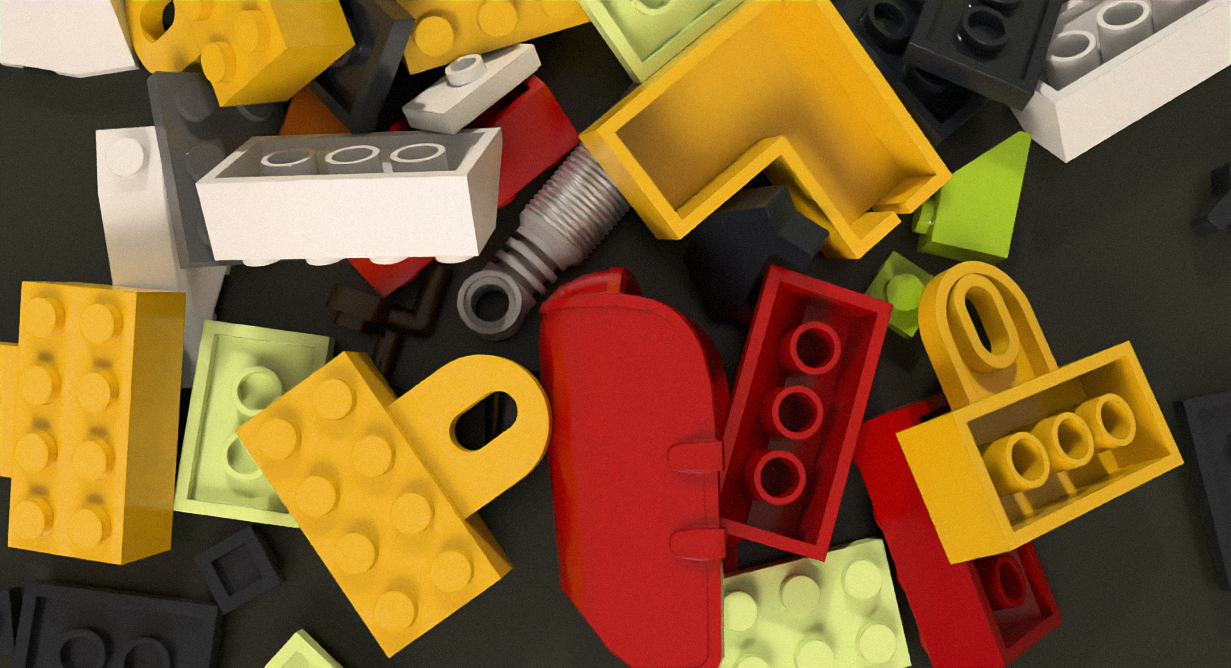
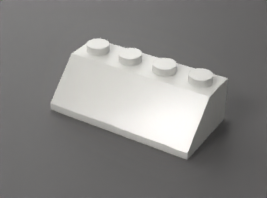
M1069 0L1061 6L1034 95L1023 112L1012 107L1010 109L1024 131L1032 133L1031 139L1067 163L1231 65V0Z
M501 127L461 129L455 135L417 130L371 132L354 135L352 133L252 136L195 183L214 259L243 260L245 265L257 267L275 263L280 259H306L308 264L319 266L336 263L343 258H370V261L375 264H393L403 261L408 257H435L437 261L442 263H459L469 260L474 256H479L496 228L503 144Z

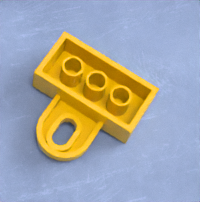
M171 0L124 1L130 39L138 58L145 68L152 74L155 71L204 72L206 78L212 83L220 107L288 101L355 46L339 0H173L175 17L173 24L166 32L163 27V12Z
M966 261L939 273L925 286L918 307L920 335L952 411L895 434L950 564L1011 551L1184 463L1130 341L1058 367L1028 299L1020 287L1000 269L980 261ZM965 297L973 303L990 341L991 353L985 349L979 339L967 311Z
M22 281L19 344L0 342V476L11 478L8 547L123 565L171 550L186 292L82 282Z
M343 351L234 431L387 657L390 658L499 581L515 567L477 511L525 478L539 464L550 443L552 412L548 397L535 376L520 364L507 358L492 355H471L458 358L444 365L398 398L367 353ZM503 391L509 394L517 404L518 414L515 423L479 450L464 448L458 442L455 435V425L459 417L493 392Z

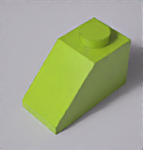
M1018 131L952 173L953 177L914 211L912 232L920 233L917 252L963 262L980 261L992 266L1008 258L1032 133Z

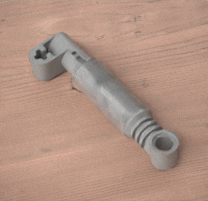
M633 81L628 90L616 101V104L642 83ZM582 142L571 153V156L567 157V161L563 162V166H559V170H556L554 175L550 177V180L546 181V185H543L542 189L538 190V194L534 195V199L530 200V204H526V208L519 214L520 226L515 231L520 237L517 241L510 237L505 243L509 251L506 253L500 249L494 255L499 263L495 265L489 261L480 272L474 273L466 279L458 292L457 308L461 319L475 335L484 340L500 341L515 334L524 322L525 316L537 304V301L532 296L536 293L542 297L548 291L543 283L546 281L553 285L558 279L554 273L555 269L563 273L568 267L580 266L588 258V254H592V249H596V245L601 244L600 240L605 239L604 235H608L609 230H613V226L617 225V221H620L621 216H624L625 212L629 211V207H631ZM491 291H498L507 295L510 301L509 309L500 320L486 322L477 318L476 304L482 295Z

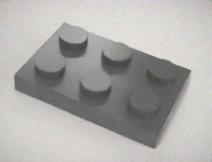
M155 71L146 82L180 269L243 265V260L214 259L195 183L252 136H278L285 118L283 102L220 107L212 83L206 78L204 73ZM280 259L277 262L299 261L302 259Z

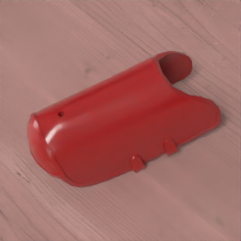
M611 267L610 270L585 274L559 286L541 304L539 316H541L539 335L541 386L548 397L552 412V434L547 451L559 562L560 590L573 602L607 649L630 668H719L725 656L723 574L738 570V544L743 543V538L727 534V527L721 526L720 471L725 470L724 441H719V436L730 400L722 357L704 329L693 319L682 315L674 307L657 299L644 297L643 290L637 279L627 267Z

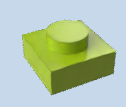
M893 250L887 255L862 294L893 304L887 327L905 339L913 337L919 328L918 307L925 286L933 276Z

